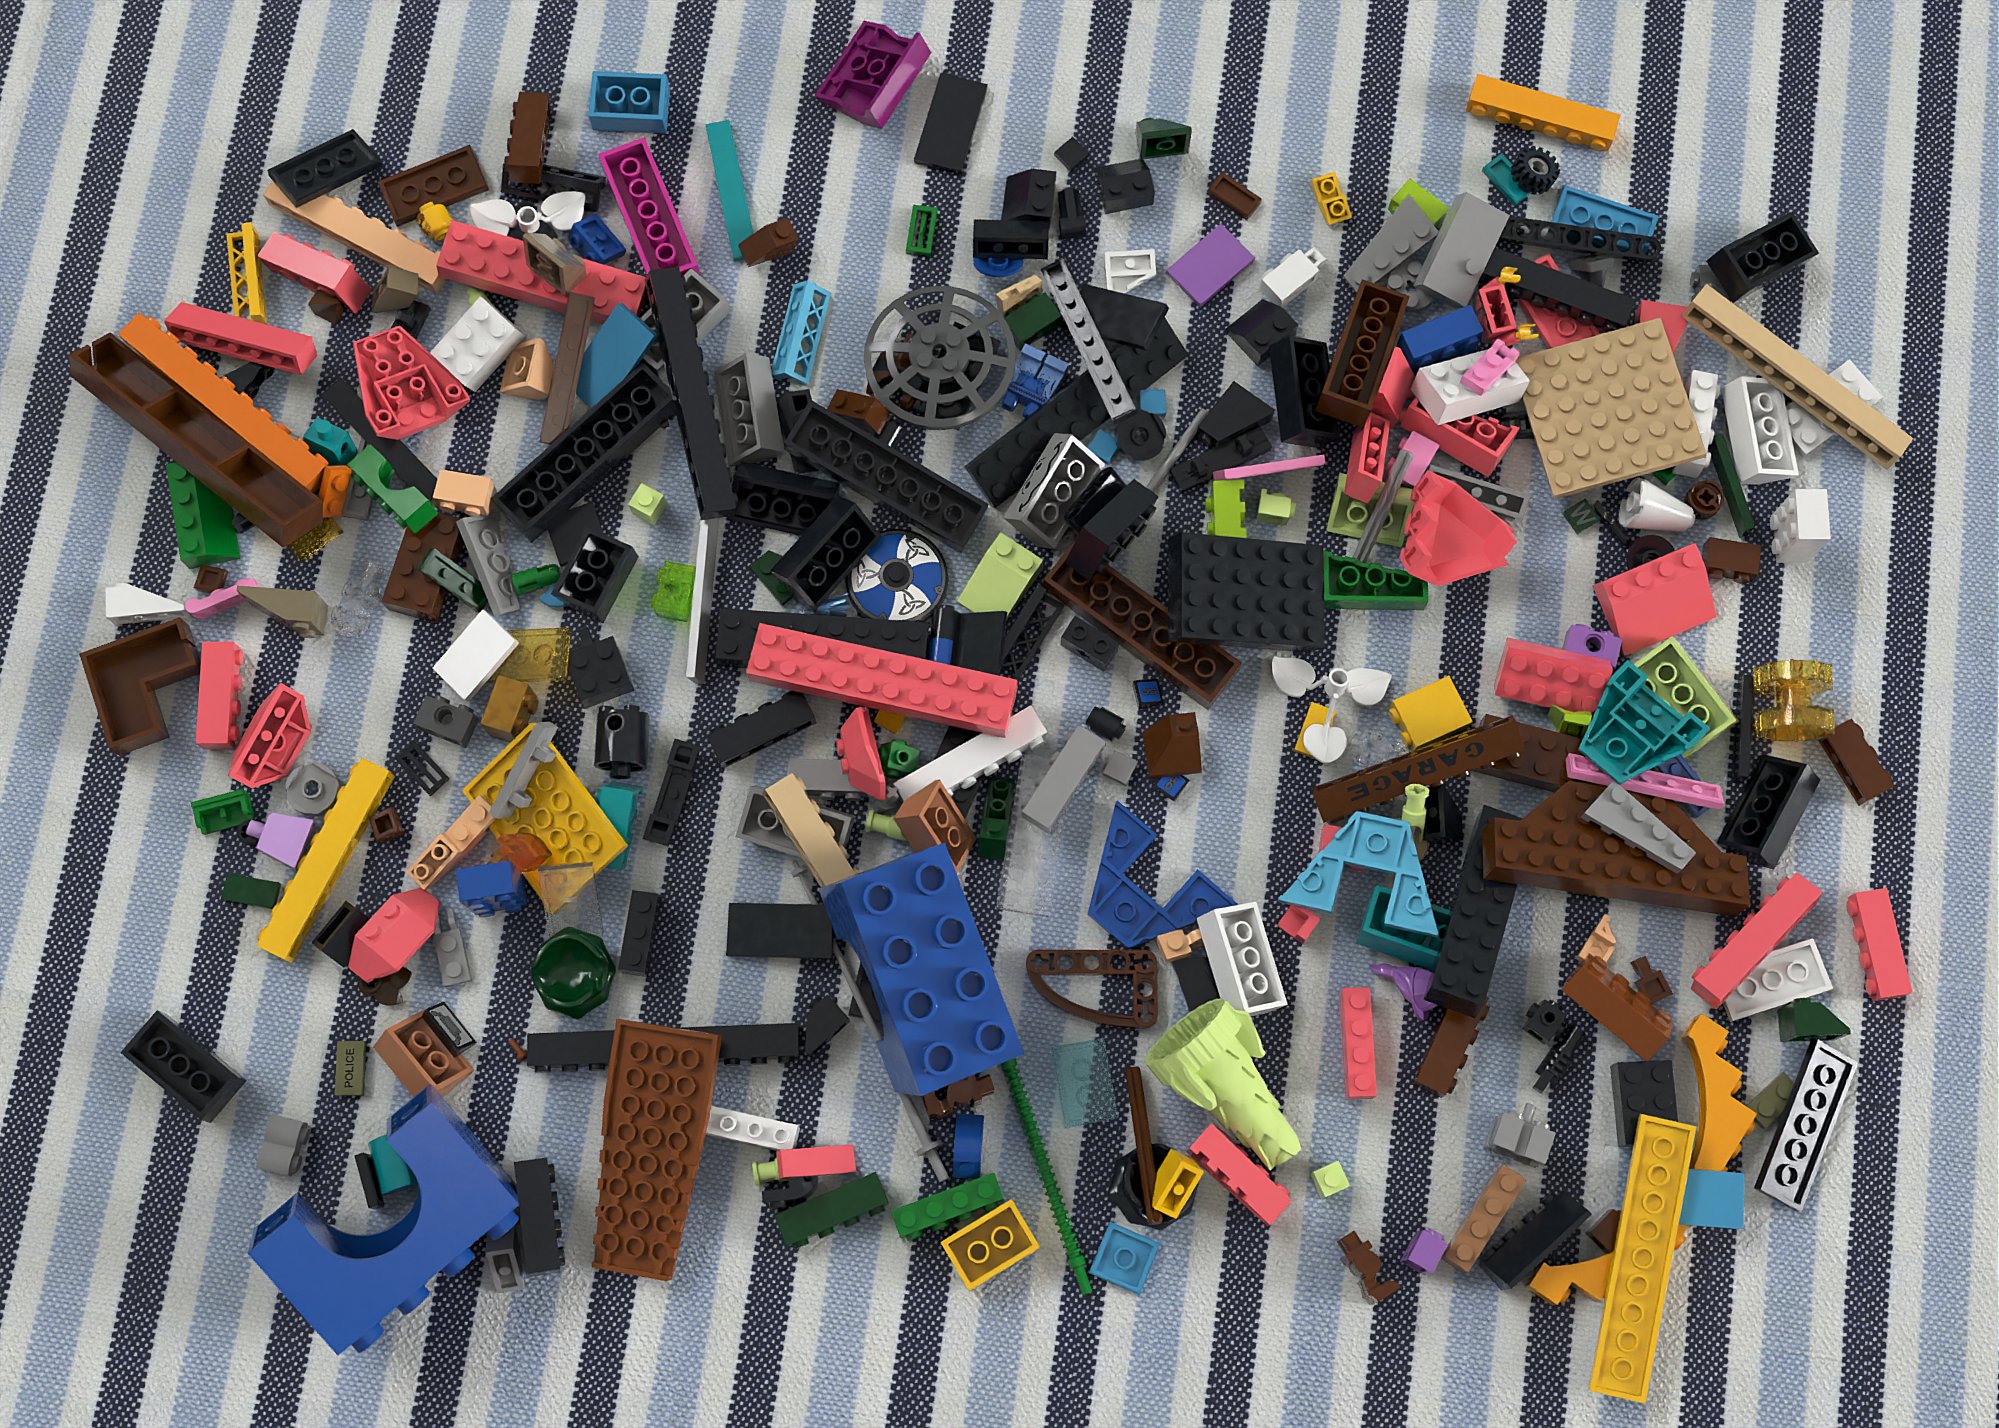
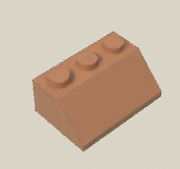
M940 779L933 781L904 800L893 818L914 852L945 843L956 873H958L977 839Z
M424 1010L387 1028L373 1048L413 1097L430 1083L444 1097L467 1078L474 1069L462 1054L456 1058L451 1055L423 1020Z

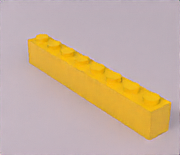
M362 757L359 763L356 762L352 766L349 773V781L346 786H342L338 791L335 806L326 813L323 820L325 824L321 831L313 836L310 843L311 849L307 856H303L299 861L297 874L294 879L289 880L286 884L283 899L274 906L271 912L272 918L268 926L263 927L258 935L257 940L259 942L256 946L289 963L293 962L369 825L368 817L375 814L395 778L389 770Z

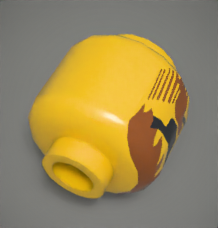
M433 202L419 208L421 212L418 214L416 221L424 236L435 241L446 238L451 220H453L446 207L442 204L434 205Z

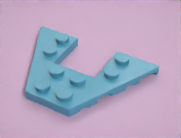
M1356 811L1348 820V823L1334 835V839L1326 848L1321 850L1309 863V867L1300 873L1297 880L1284 895L1279 897L1280 903L1332 914L1344 864L1389 873L1396 876L1384 926L1436 938L1439 936L1410 824L1402 820Z

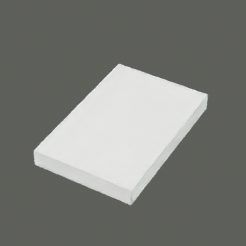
M482 609L434 665L433 669L465 701L469 702L516 648L519 642L487 611Z

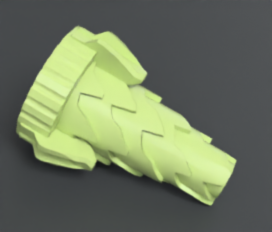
M1223 998L1208 1001L1188 1013L1168 1029L1147 1053L1145 1064L1163 1086L1171 1085L1173 1090L1180 1096L1201 1106L1207 1113L1210 1111L1225 1130L1230 1128L1244 1146L1251 1147L1269 1170L1275 1165L1284 1163L1300 1151L1301 1146L1296 1133L1278 1109L1281 1107L1267 1089L1264 1080L1251 1057L1262 1058L1266 1052L1262 1048L1257 1030L1247 1011L1233 1009L1229 1002L1223 1000Z

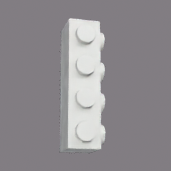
M1692 370L1685 382L1684 388L1707 455L1706 458L1673 466L1672 473L1698 478L1703 468L1709 466L1711 453L1707 452L1708 445H1711L1714 437V430H1711V422L1715 421L1717 415V407H1714V401L1718 399L1721 387L1717 385V374Z

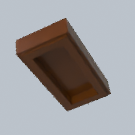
M1223 172L1220 173L1207 190L1208 195L1245 220L1250 218L1262 202V198Z

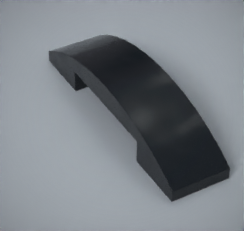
M674 739L667 761L668 767L653 814H650L642 839L669 846L690 790L699 756V745Z

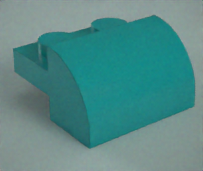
M386 1135L373 1139L368 1143L381 1196L419 1185L411 1168L386 1140Z

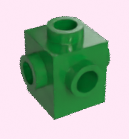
M892 739L891 742L881 744L878 748L882 770L885 772L884 776L899 779L916 771L920 750L906 746L907 742L899 739Z

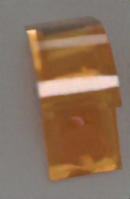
M532 833L506 834L496 840L501 848L492 853V859L487 864L510 860L521 873L531 872L543 864L552 853L544 842Z

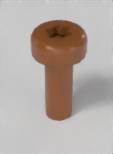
M514 1038L510 1039L508 1043L517 1053L516 1059L519 1062L527 1059V1050L523 1051Z

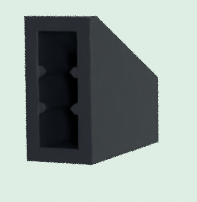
M1233 381L1198 425L1196 436H1198V440L1203 445L1215 448L1258 426L1262 427L1269 423L1273 418L1275 409Z

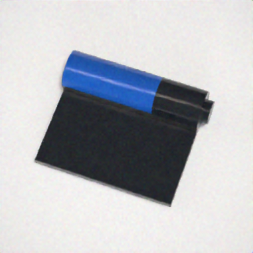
M940 605L933 612L927 660L999 676L1007 612L960 613L951 605Z

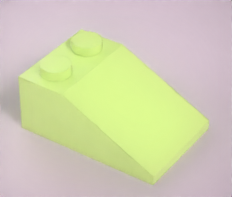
M1000 532L985 553L958 598L957 603L972 613L1006 611L1008 619L1043 570V560Z

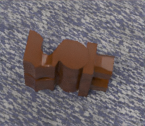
M990 1074L979 1078L971 1075L949 1084L947 1097L944 1100H938L935 1091L922 1095V1099L929 1120H942L945 1116L953 1113L954 1106L966 1108L971 1103L973 1107L980 1105L982 1097L994 1094L995 1089Z
M1352 1231L1337 1241V1244L1345 1254L1340 1260L1344 1265L1348 1264L1349 1270L1354 1276L1361 1278L1357 1284L1360 1287L1362 1298L1367 1299L1371 1305L1378 1303L1401 1288L1395 1281L1388 1280L1382 1284H1378L1375 1281L1382 1262L1377 1254L1369 1250L1373 1247L1369 1240L1362 1243L1356 1232Z

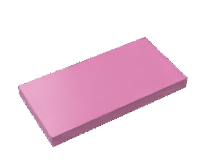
M1318 455L1224 469L1212 473L1214 481L1231 480L1322 466L1326 463L1325 456Z

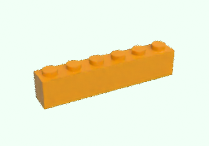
M1477 74L1465 110L1478 117L1485 116L1495 119L1499 123L1513 124L1523 130H1534L1543 133L1547 137H1558L1572 144H1583L1590 146L1593 150L1607 152L1614 140L1621 114L1481 74Z

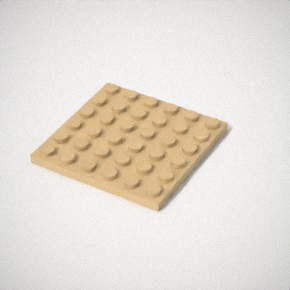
M1661 317L1516 359L1515 362L1530 380L1522 396V401L1553 499L1706 458L1707 453Z

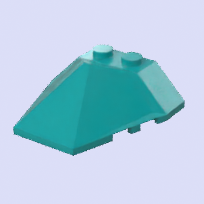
M1629 660L1610 677L1578 749L1619 785L1693 748L1710 730V727L1689 711L1683 717L1645 685L1648 676Z

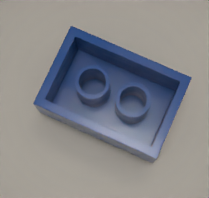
M1469 305L1401 332L1396 347L1401 349L1416 376L1419 368L1474 353L1484 330L1472 306Z
M510 860L456 869L459 901L475 915H479L481 918L491 917L495 915V911L505 910V913H514L521 911V907L528 906L524 875Z

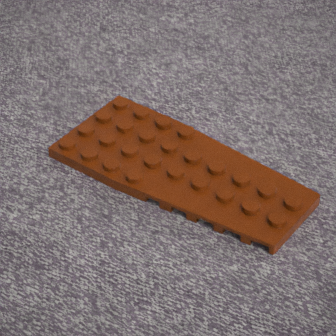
M616 1019L603 1104L601 1135L604 1136L603 1150H600L599 1158L602 1167L601 1178H598L597 1184L600 1194L599 1206L596 1207L595 1217H598L597 1234H594L593 1244H596L595 1261L591 1264L593 1268L661 1281L672 1280L710 1118L722 1035Z

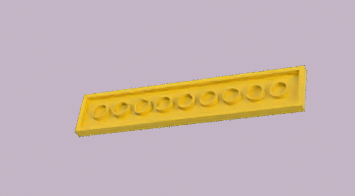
M1639 1114L1589 1380V1391L1646 1404L1696 1126Z

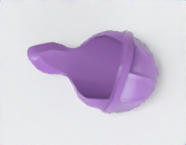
M1386 963L1369 966V969L1375 975L1394 979L1402 996L1412 1003L1414 1013L1419 1020H1426L1428 1018L1430 1009L1436 1006V1004L1423 1000L1431 974L1430 971L1424 970L1422 967H1397Z

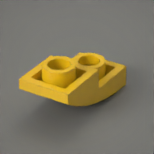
M1335 172L1310 180L1315 198L1328 226L1352 218L1346 196L1341 192Z

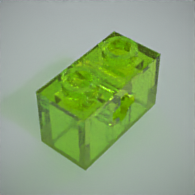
M664 561L663 569L659 568L657 574L658 593L653 594L651 608H654L657 617L683 622L688 621L693 598L695 566ZM674 587H676L678 591H674L673 595H670L669 591H673Z

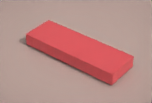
M853 1145L776 1151L779 1179L856 1172Z

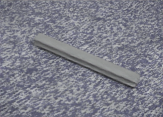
M1401 449L1352 557L1357 561L1366 563L1413 459V453Z

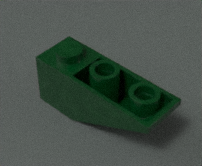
M989 777L978 857L1004 860L1015 780Z

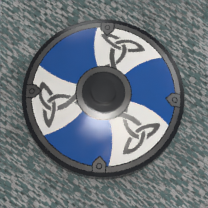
M906 529L880 531L879 533L882 537L845 577L846 590L852 606L862 618L926 622L933 616L934 609L939 608L946 597L948 570L943 555L932 541L917 532Z

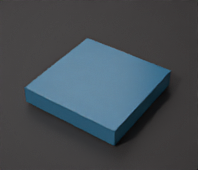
M1109 1222L1089 1274L1140 1295L1161 1243Z

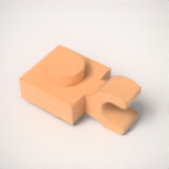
M1179 929L1158 935L1156 938L1165 964L1189 957L1192 952L1190 948L1204 945L1200 929L1193 930L1187 935H1184L1183 930Z

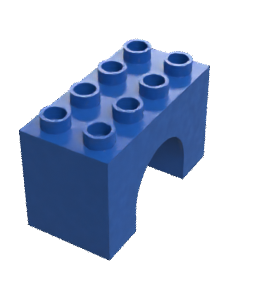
M945 843L913 852L819 888L837 939H846L853 947L875 994L884 1026V1038L877 1040L876 1044L894 1092L922 1096L1024 1054Z
M431 1083L387 1119L386 1140L411 1168L420 1186L415 1203L398 1223L374 1234L357 1235L346 1233L325 1222L305 1198L297 1192L253 1229L248 1255L337 1356L350 1345L358 1353L369 1348L384 1333L385 1329L380 1322L395 1308L403 1315L413 1311L428 1297L430 1291L425 1285L440 1270L448 1278L456 1275L474 1258L475 1254L469 1248L485 1233L492 1240H496L508 1232L519 1220V1217L514 1212L519 1205L515 1182Z

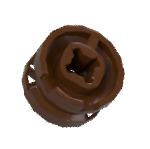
M1698 481L1693 484L1685 495L1684 503L1692 507L1693 514H1698V517L1695 516V519L1707 520L1715 516L1724 504L1725 496L1722 488L1714 481Z

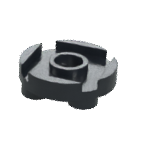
M1137 410L1138 414L1118 423L1115 427V442L1119 451L1128 460L1147 461L1162 451L1164 439L1166 438V429L1162 420L1156 414ZM1137 429L1140 432L1144 431L1146 433V436L1143 437L1144 442L1136 440Z

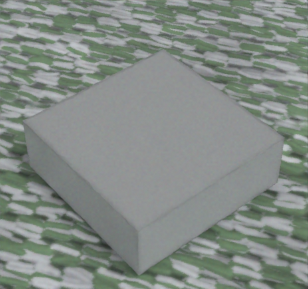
M1114 750L1103 775L1127 786L1138 761Z

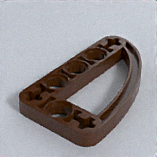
M1034 950L1027 956L1026 969L1032 985L1042 997L1057 1008L1078 1018L1114 1027L1147 1029L1156 1023L1158 1017L1157 958L1151 951ZM1049 955H1054V970H1049L1050 964H1043L1041 969H1035V965L1030 963V961L1035 960V956H1041L1042 961H1049ZM1063 955L1069 956L1073 962L1071 968L1063 970L1057 965L1058 958ZM1119 955L1125 959L1126 966L1123 969L1116 970L1111 966L1110 961L1114 956ZM1129 955H1134L1133 961H1141L1142 956H1147V960L1152 961V964L1148 965L1146 970L1143 969L1142 965L1134 964V970H1129ZM1087 956L1097 957L1099 966L1096 969L1089 970L1084 966V959ZM1041 975L1133 976V1016L1101 1012L1071 1002L1053 991L1044 982ZM1142 982H1148L1153 988L1152 994L1147 997L1141 996L1137 990L1138 985ZM1137 1000L1141 1002L1153 1000V1005L1148 1004V1014H1153V1018H1149L1148 1023H1143V1019L1138 1018V1014H1142L1143 1004L1137 1005Z

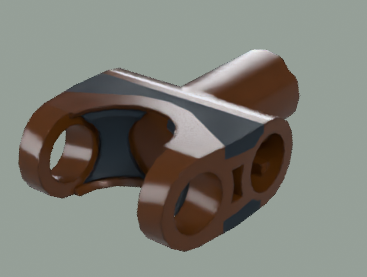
M908 333L904 343H910L915 334ZM886 352L880 353L873 366V373L880 388L888 385L893 380L887 366ZM909 353L894 355V362L899 374L911 366ZM916 374L907 383L916 390L921 391L926 380ZM868 383L866 394L873 397L874 394ZM903 391L904 396L901 400L900 408L908 411L916 399Z

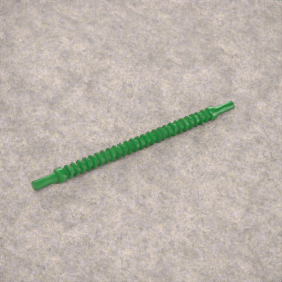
M1016 1058L1000 1063L1002 1070L1006 1071L1004 1077L1009 1079L1006 1082L1008 1085H1011L1009 1091L1014 1093L1012 1099L1016 1100L1014 1106L1019 1108L1017 1114H1021L1019 1121H1023L1024 1125H1022V1128L1026 1129L1024 1135L1029 1137L1027 1143L1031 1144L1029 1150L1034 1152L1032 1158H1036L1037 1162L1034 1165L1039 1167L1037 1173L1042 1175L1039 1179L1044 1181L1042 1188L1047 1190L1045 1192V1196H1049L1047 1202L1052 1204V1207H1050V1210L1054 1211L1052 1217L1057 1219L1055 1225L1060 1228L1057 1232L1062 1234L1060 1240L1065 1242L1063 1248L1067 1249L1065 1255L1070 1258L1068 1260L1069 1267L1074 1269L1081 1293L1085 1295L1092 1292L1084 1268L1086 1262L1084 1256L1079 1254L1081 1248H1077L1079 1241L1074 1240L1076 1233L1071 1231L1073 1229V1225H1069L1071 1218L1066 1217V1214H1068V1211L1064 1210L1066 1204L1061 1202L1063 1196L1058 1193L1061 1189L1056 1187L1058 1181L1053 1179L1055 1173L1051 1172L1053 1166L1048 1164L1050 1158H1046L1048 1151L1043 1150L1045 1143H1041L1043 1137L1038 1135L1040 1129L1035 1126L1038 1123L1033 1120L1035 1114L1030 1112L1032 1106H1028L1030 1099L1025 1097L1027 1095V1091H1023L1025 1085L1020 1083L1022 1077L1018 1076L1020 1070L1016 1069L1018 1065Z

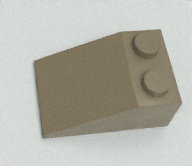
M528 232L523 235L527 266L567 297L569 292L586 276L584 261L576 254H569L565 250V246L556 238L551 239L546 234Z
M237 586L236 591L251 606L295 631L299 636L304 638H315V635L324 636L328 605L315 591Z

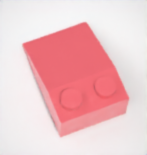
M1396 346L1387 362L1371 413L1389 420V428L1392 429L1395 428L1398 421L1402 422L1408 408L1403 406L1406 399L1411 400L1413 396L1411 387L1415 377L1401 349Z

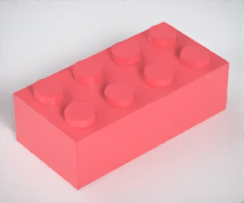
M1507 637L1494 682V691L1496 696L1549 708L1553 704L1571 712L1590 711L1593 717L1613 669L1610 660Z

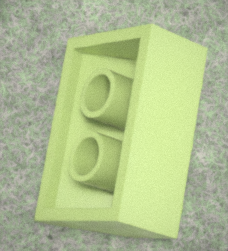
M1339 473L1326 531L1361 539L1385 483L1381 482L1367 504L1344 494L1347 474ZM1400 486L1375 542L1402 548L1407 515L1411 514L1414 501L1410 500L1413 489Z

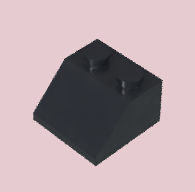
M1143 158L1094 168L1105 214L1154 204L1155 189L1150 170Z
M1032 168L1007 176L1001 220L1049 221L1050 230L1057 171Z
M1262 299L1229 325L1225 332L1258 367L1270 357V345L1289 335L1296 336L1298 324L1281 306Z

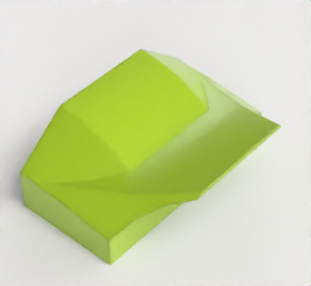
M1551 704L1547 715L1556 727V732L1581 739L1584 738L1592 718L1590 711L1571 712Z

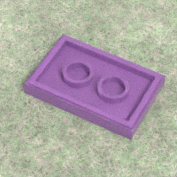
M1219 224L1166 270V274L1199 307H1202L1252 264L1255 257L1222 224Z

